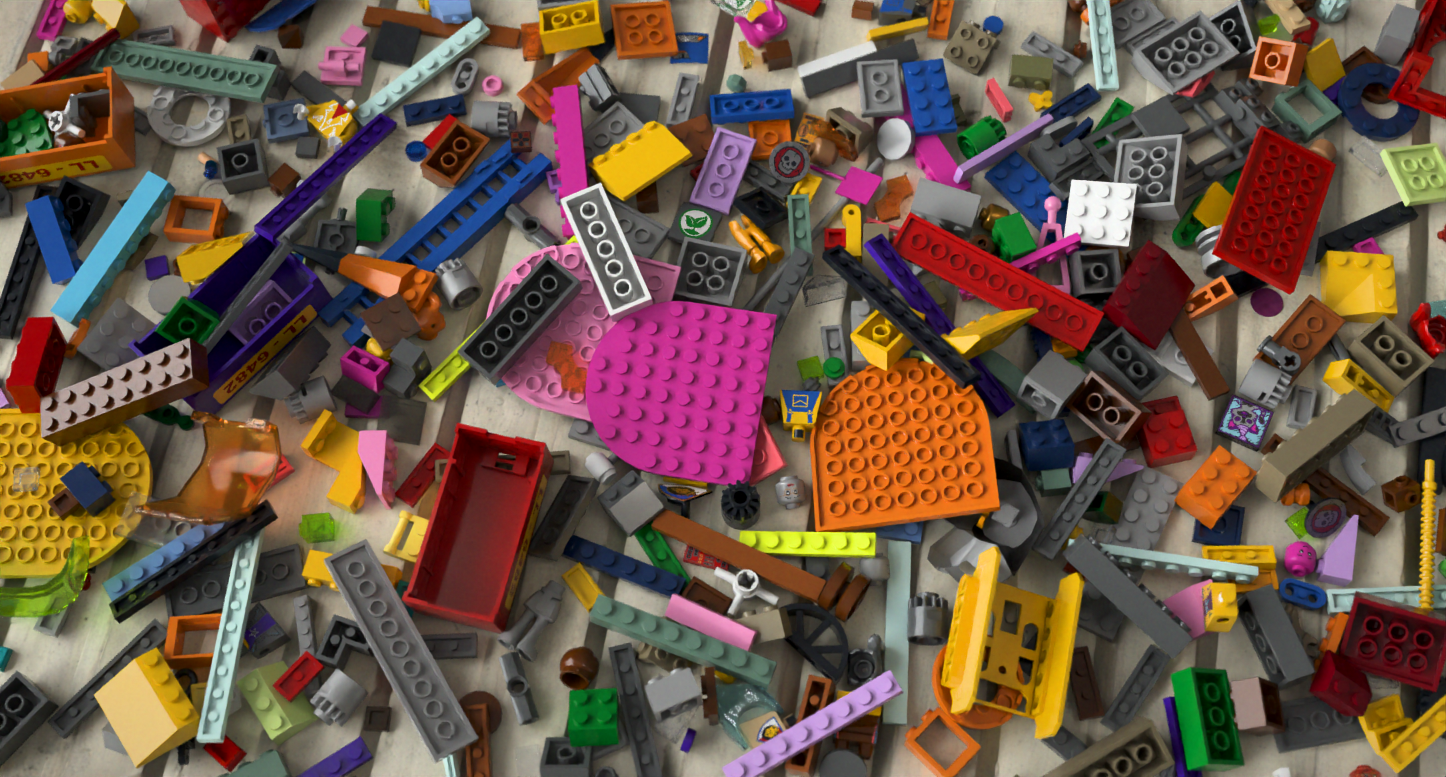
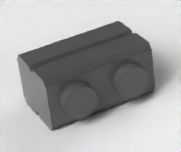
M592 65L587 72L585 71L578 77L582 84L580 89L589 97L590 101L588 103L594 111L598 110L604 113L614 103L622 101L605 68L600 65Z

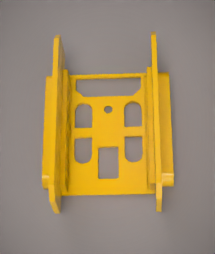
M993 546L979 555L978 565L973 576L964 574L959 582L941 684L951 688L953 700L952 714L957 715L969 711L973 703L977 702L1035 720L1036 739L1041 740L1056 735L1063 720L1084 580L1081 573L1078 572L1061 579L1055 599L997 582L1001 553L999 547ZM1005 600L1020 605L1016 635L1000 630ZM991 612L995 617L992 638L987 636ZM1028 623L1033 624L1037 628L1038 634L1035 651L1021 647L1024 628ZM986 646L990 648L986 669L981 671ZM1019 657L1033 661L1030 681L1026 685L1021 684L1016 677ZM1000 666L1005 667L1006 671L1004 674L999 672ZM979 679L1020 690L1026 699L1025 713L977 699Z

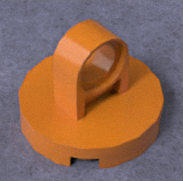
M82 318L79 322L78 330L73 332L64 350L63 357L72 360L77 353L76 349L86 338L91 321Z

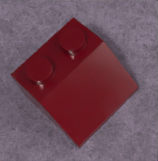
M1326 650L1308 692L1344 716H1364L1373 696L1366 674L1331 650Z

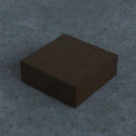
M367 706L364 730L389 732L392 708Z

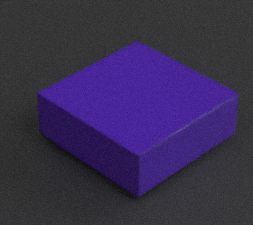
M166 255L145 260L146 274L149 281L170 275Z

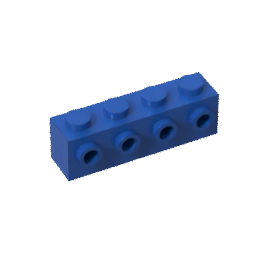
M47 195L25 203L52 284L64 285L69 283L83 262L78 257V247L75 240L71 237V227L68 220L64 217V207L58 197Z

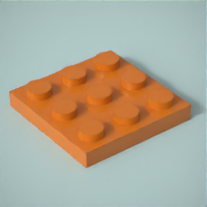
M669 1L610 5L618 60L678 56Z

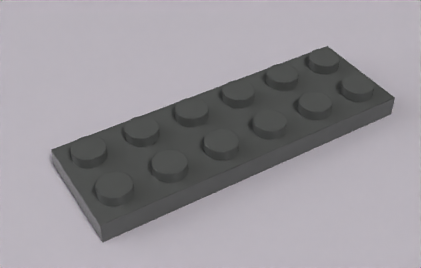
M298 543L260 553L251 603L308 588L307 581L302 576L304 564L301 548ZM233 561L203 568L165 593L168 620L169 617L204 615L223 611Z

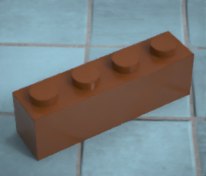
M809 675L796 724L833 703L836 685L832 679ZM823 740L787 760L785 769L792 775L814 777Z

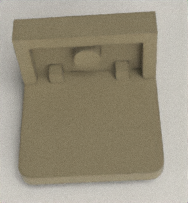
M962 20L943 56L969 72L978 74L992 48L997 49L1001 42L996 39L998 35L987 29L985 33L979 29L980 25L971 20L967 23Z
M667 616L661 617V618L666 619V620H668V621H671V622H674V623H676V624H679V623H677L676 621L672 620L671 618H669V617H667ZM644 642L639 643L637 647L638 653L635 659L642 663H653L669 673L680 667L687 669L693 663V661Z

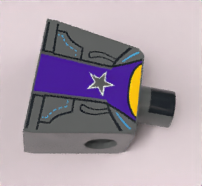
M260 602L248 614L240 658L250 652L256 659H261L291 640Z

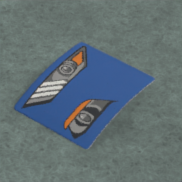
M694 32L675 33L678 56H670V64H708V34Z

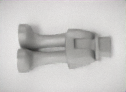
M300 179L296 187H298L302 182H304V180ZM324 194L287 228L277 240L281 243L286 238L293 243L308 232L305 226L309 220L321 209L328 207L332 203L331 198Z
M550 580L546 587L543 586L541 590L532 594L523 603L526 609L511 629L502 632L498 636L497 641L509 650L514 651L516 648L520 656L530 662H534L538 655L535 648L536 641L548 624L555 623L561 607V601L563 600L561 596L566 590L565 587ZM533 617L537 618L534 625L531 627V629L528 631L525 637L519 642L522 633L524 632L528 624L531 622Z

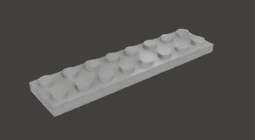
M1144 465L1143 469L1138 471L1124 500L1119 523L1113 524L1104 544L1154 551L1175 505L1174 500L1184 483ZM1137 565L1125 567L1138 580L1136 582L1138 585L1145 569ZM1087 580L1082 592L1077 626L1112 642L1125 614Z

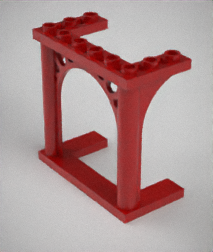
M1426 0L1418 17L1421 23L1414 34L1416 36L1414 43L1409 48L1400 75L1389 92L1388 98L1446 120V96L1419 87L1434 61L1433 57L1428 56L1430 49L1446 40V33L1443 32L1446 31V0Z

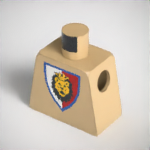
M772 711L741 723L739 731L750 749L753 750L796 725L797 719L793 714H790L780 720L777 713Z

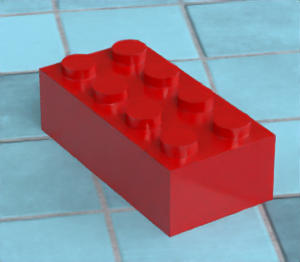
M28 317L26 325L22 328L21 341L17 345L16 357L11 363V373L6 380V389L11 393L15 404L18 405L22 413H41L40 398L55 392L64 361V350L68 343L54 317Z

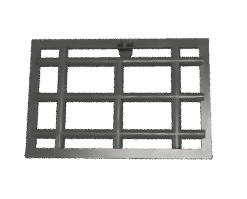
M1211 82L1204 88L1206 92L1197 97L1168 94L1151 103H1156L1164 98H1167L1172 103L1184 97L1187 102L1176 107L1177 112L1181 115L1193 108L1207 124L1185 136L1186 145L1213 131L1227 147L1198 164H1195L1187 155L1186 167L1188 169L1185 171V180L1203 171L1204 177L1183 189L1182 200L1244 167L1248 154L1244 155L1241 149L1253 143L1250 136L1215 99L1219 92ZM1212 98L1226 115L1214 120L1201 103ZM1132 114L1080 141L1113 183L1115 170L1104 158V155L1113 150H1116L1118 153L1119 140L1135 139L1143 135L1139 128L1118 139L1113 135L1114 132L1134 123L1131 119ZM1232 121L1246 138L1234 143L1221 126ZM1106 138L1109 143L1097 149L1094 143ZM1232 154L1236 157V161L1217 171L1212 166Z

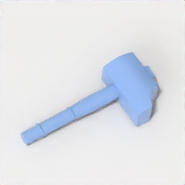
M429 0L432 17L440 19L444 24H460L464 21L473 20L470 0Z

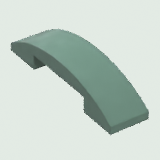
M992 349L978 355L997 382L1014 396H1017L1026 374ZM1018 397L1016 398V402H1018L1031 414H1034L1036 412L1034 408L1023 402Z

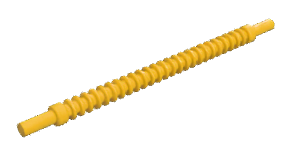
M1431 459L1425 460V481L1422 482V490L1424 492L1421 495L1424 498L1421 501L1424 504L1421 508L1424 510L1421 514L1424 517L1421 518V521L1424 523L1420 525L1423 528L1420 531L1423 534L1420 537L1423 541L1420 543V546L1423 547L1420 549V552L1423 553V555H1420V559L1423 561L1419 563L1422 566L1419 569L1422 572L1419 575L1422 579L1419 581V584L1422 585V587H1419V591L1422 593L1418 595L1421 598L1418 601L1421 606L1418 608L1429 611L1434 610L1431 607L1434 604L1431 600L1434 598V595L1431 594L1434 588L1431 586L1435 584L1432 581L1435 578L1432 575L1435 572L1432 568L1435 565L1432 562L1435 559V556L1432 555L1435 553V550L1432 548L1436 546L1433 543L1436 540L1433 536L1436 534V531L1433 530L1436 527L1433 523L1436 521V518L1433 517L1436 515V512L1433 510L1437 508L1434 505L1437 502L1434 499L1437 496L1435 493L1437 483L1434 482L1435 461Z

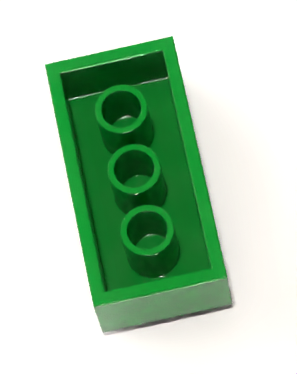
M1189 667L1171 674L1187 769L1225 772L1245 766L1238 728L1234 722L1235 712L1230 697L1227 671L1223 669Z

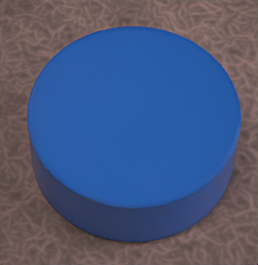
M989 16L984 20L983 31L986 33L988 29L1000 35L1003 30V21L997 16Z

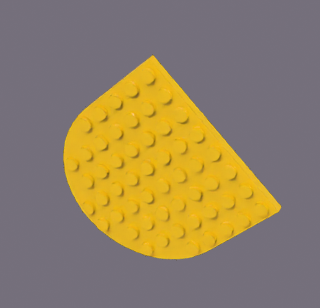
M0 409V578H57L83 572L105 561L131 538L141 524L150 503L153 471L150 458L143 443L126 424L121 422L60 447L41 438V413H22L20 409ZM82 461L88 468L92 465L101 475L98 477V480L100 482L105 480L114 490L110 494L116 500L94 518L81 506L65 520H62L48 504L50 499L67 488L60 478Z

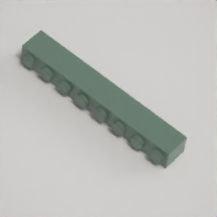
M598 594L589 615L592 623L700 665L714 667L716 671L768 690L776 669L777 662L601 594Z

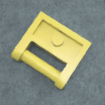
M401 510L398 516L400 520L389 544L385 546L383 552L394 558L416 564L429 520ZM409 522L414 525L401 551L397 547Z

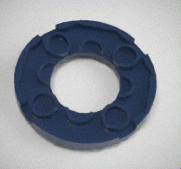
M1380 63L1363 64L1353 69L1341 82L1337 95L1338 106L1342 111L1341 115L1343 118H1347L1353 126L1352 129L1361 136L1374 141H1393L1405 135L1416 124L1420 114L1419 109L1397 102L1398 110L1393 117L1379 119L1366 111L1362 104V91L1370 84H1381L1385 88L1388 87L1391 91L1400 75L1398 69Z

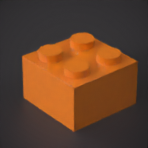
M1259 37L1249 78L1298 87L1309 46Z

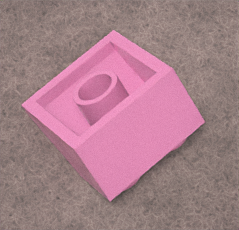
M1212 579L1192 585L1163 601L1173 612L1171 617L1178 616L1191 629L1188 634L1193 638L1192 641L1216 633L1205 632L1202 587L1213 583Z

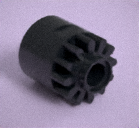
M737 480L736 484L732 485L729 483L728 488L722 491V517L728 526L737 530H744L752 527L759 519L760 495L757 493L755 486H749V481L741 484L740 480Z

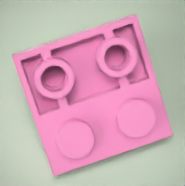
M326 46L324 61L318 63L319 70H322L321 83L324 85L362 86L367 58L366 48Z

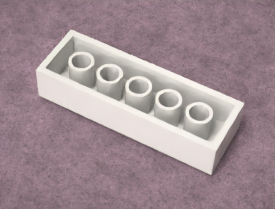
M598 183L560 199L612 322L619 321L631 313L652 305L651 295L602 184Z

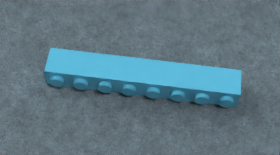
M150 171L145 174L51 308V312L79 328L80 325L78 324L82 318L89 319L90 313L99 305L106 290L113 285L115 277L124 269L131 254L136 252L140 241L149 233L154 221L161 216L165 205L174 197L176 189L168 181Z

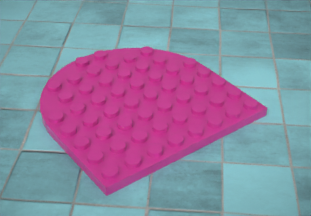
M667 301L652 304L621 319L606 333L597 346L590 361L586 378L588 412L594 428L602 441L618 458L646 473L728 486L729 483L734 485L737 480H740L741 484H745L746 481L750 483L777 315L693 302Z

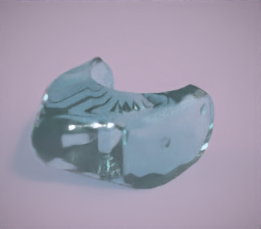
M716 685L720 725L726 735L743 752L749 748L737 729V724L743 713L758 707L775 711L778 716L784 713L781 705L765 689L758 685Z

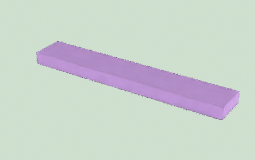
M1046 114L958 166L953 180L959 184L1039 137L1040 132L1051 125L1054 118L1050 114Z

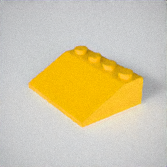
M651 121L646 123L638 132L629 134L626 140L611 146L610 150L603 155L596 156L588 164V167L597 184L601 183L603 189L625 202L692 157V154L664 125Z
M254 231L191 245L176 257L183 282H191V285L204 282L211 273L215 272L214 270L255 235Z
M1028 308L1003 311L994 315L988 313L981 317L978 322L973 320L965 325L963 329L960 326L954 329L950 335L947 336L944 333L941 337L968 361L1003 344L1038 312V309Z
M157 647L135 658L94 694L137 769L197 736L200 716Z

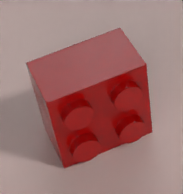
M1183 409L1150 416L1136 434L1147 467L1149 468L1191 460L1197 452V447Z

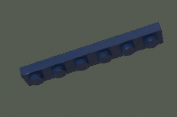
M576 535L569 539L561 555L668 599H671L674 593L681 596L687 583L683 577Z

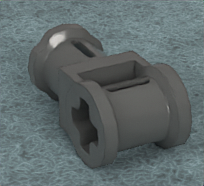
M1272 336L1266 337L1257 348V351L1263 352L1271 358L1272 363L1283 372L1291 376L1295 375L1299 371L1301 364L1300 356L1295 352L1289 351L1284 346H1279L1272 340ZM1291 361L1294 362V365H1293V366H1292V365H1289L1288 367L1285 366V365H1286V362H1288V363L1291 362Z

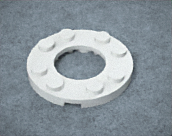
M160 86L152 94L153 99L150 105L147 106V118L154 133L163 141L182 147L197 146L212 140L223 131L227 125L226 119L231 116L229 97ZM199 96L204 98L210 106L206 119H203V122L200 124L190 125V127L175 124L170 117V111L175 102L183 97Z

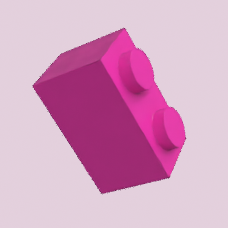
M354 345L340 358L342 377L376 394L384 388L382 380L390 371L388 362Z

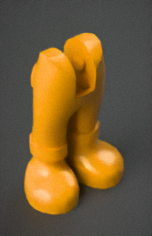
M746 215L741 216V221L746 228L745 230L741 228L736 220L728 224L735 240L751 256L749 269L752 273L757 274L763 271L768 260L771 264H775L783 259L785 255L783 248L771 243L772 241L769 236ZM751 238H754V239L756 240V242L759 244V246L761 247V249H763V250L765 251V254H764V252H762V251L759 249V247L757 246V244H756Z

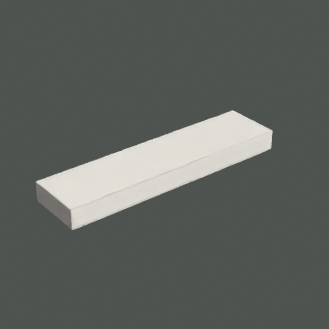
M869 41L798 66V72L802 77L877 51L874 43Z

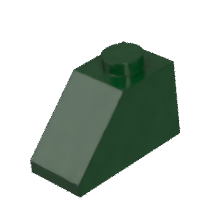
M1100 491L1082 519L1098 524H1118L1124 503L1111 492Z

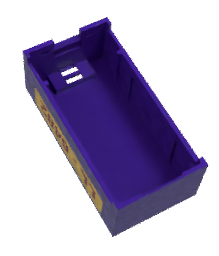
M256 233L243 247L196 288L188 298L202 302L216 311L220 318L280 242L277 239L272 242ZM289 253L269 278L293 301L245 346L226 331L207 355L210 388L182 398L206 422L319 317L318 312L333 299L319 277L293 253ZM163 320L139 342L134 339L128 344L140 358L174 344L155 332Z

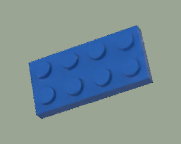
M943 58L902 63V72L915 137L957 132Z
M791 89L709 95L712 124L724 125L735 122H764L774 119L786 120L794 118Z

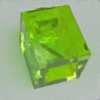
M330 513L302 515V523H299L298 527L299 535L303 537L307 544L334 541L335 520Z

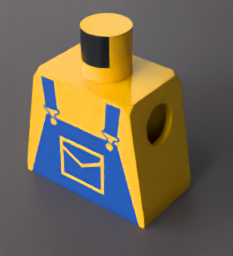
M780 390L779 402L782 412L783 430L792 431V441L804 442L805 432H811L812 428H815L821 406L822 392Z

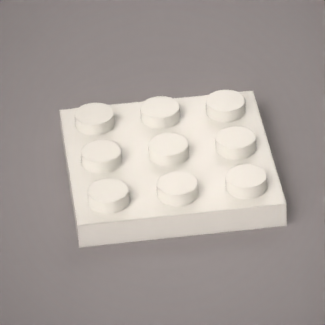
M1071 180L1064 238L1078 232L1081 238V245L1129 249L1137 184Z

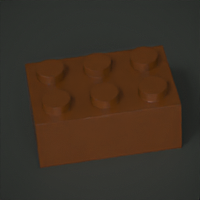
M1091 370L1065 405L1102 438H1108L1123 448L1128 446L1152 414L1150 410L1103 371Z

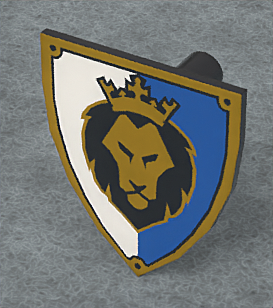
M658 484V491L667 497L668 503L681 506V516L690 519V501L713 493L712 490L691 485Z

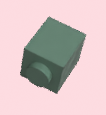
M1068 468L1039 471L1037 477H1035L1036 490H1040L1041 497L1067 495L1072 486Z

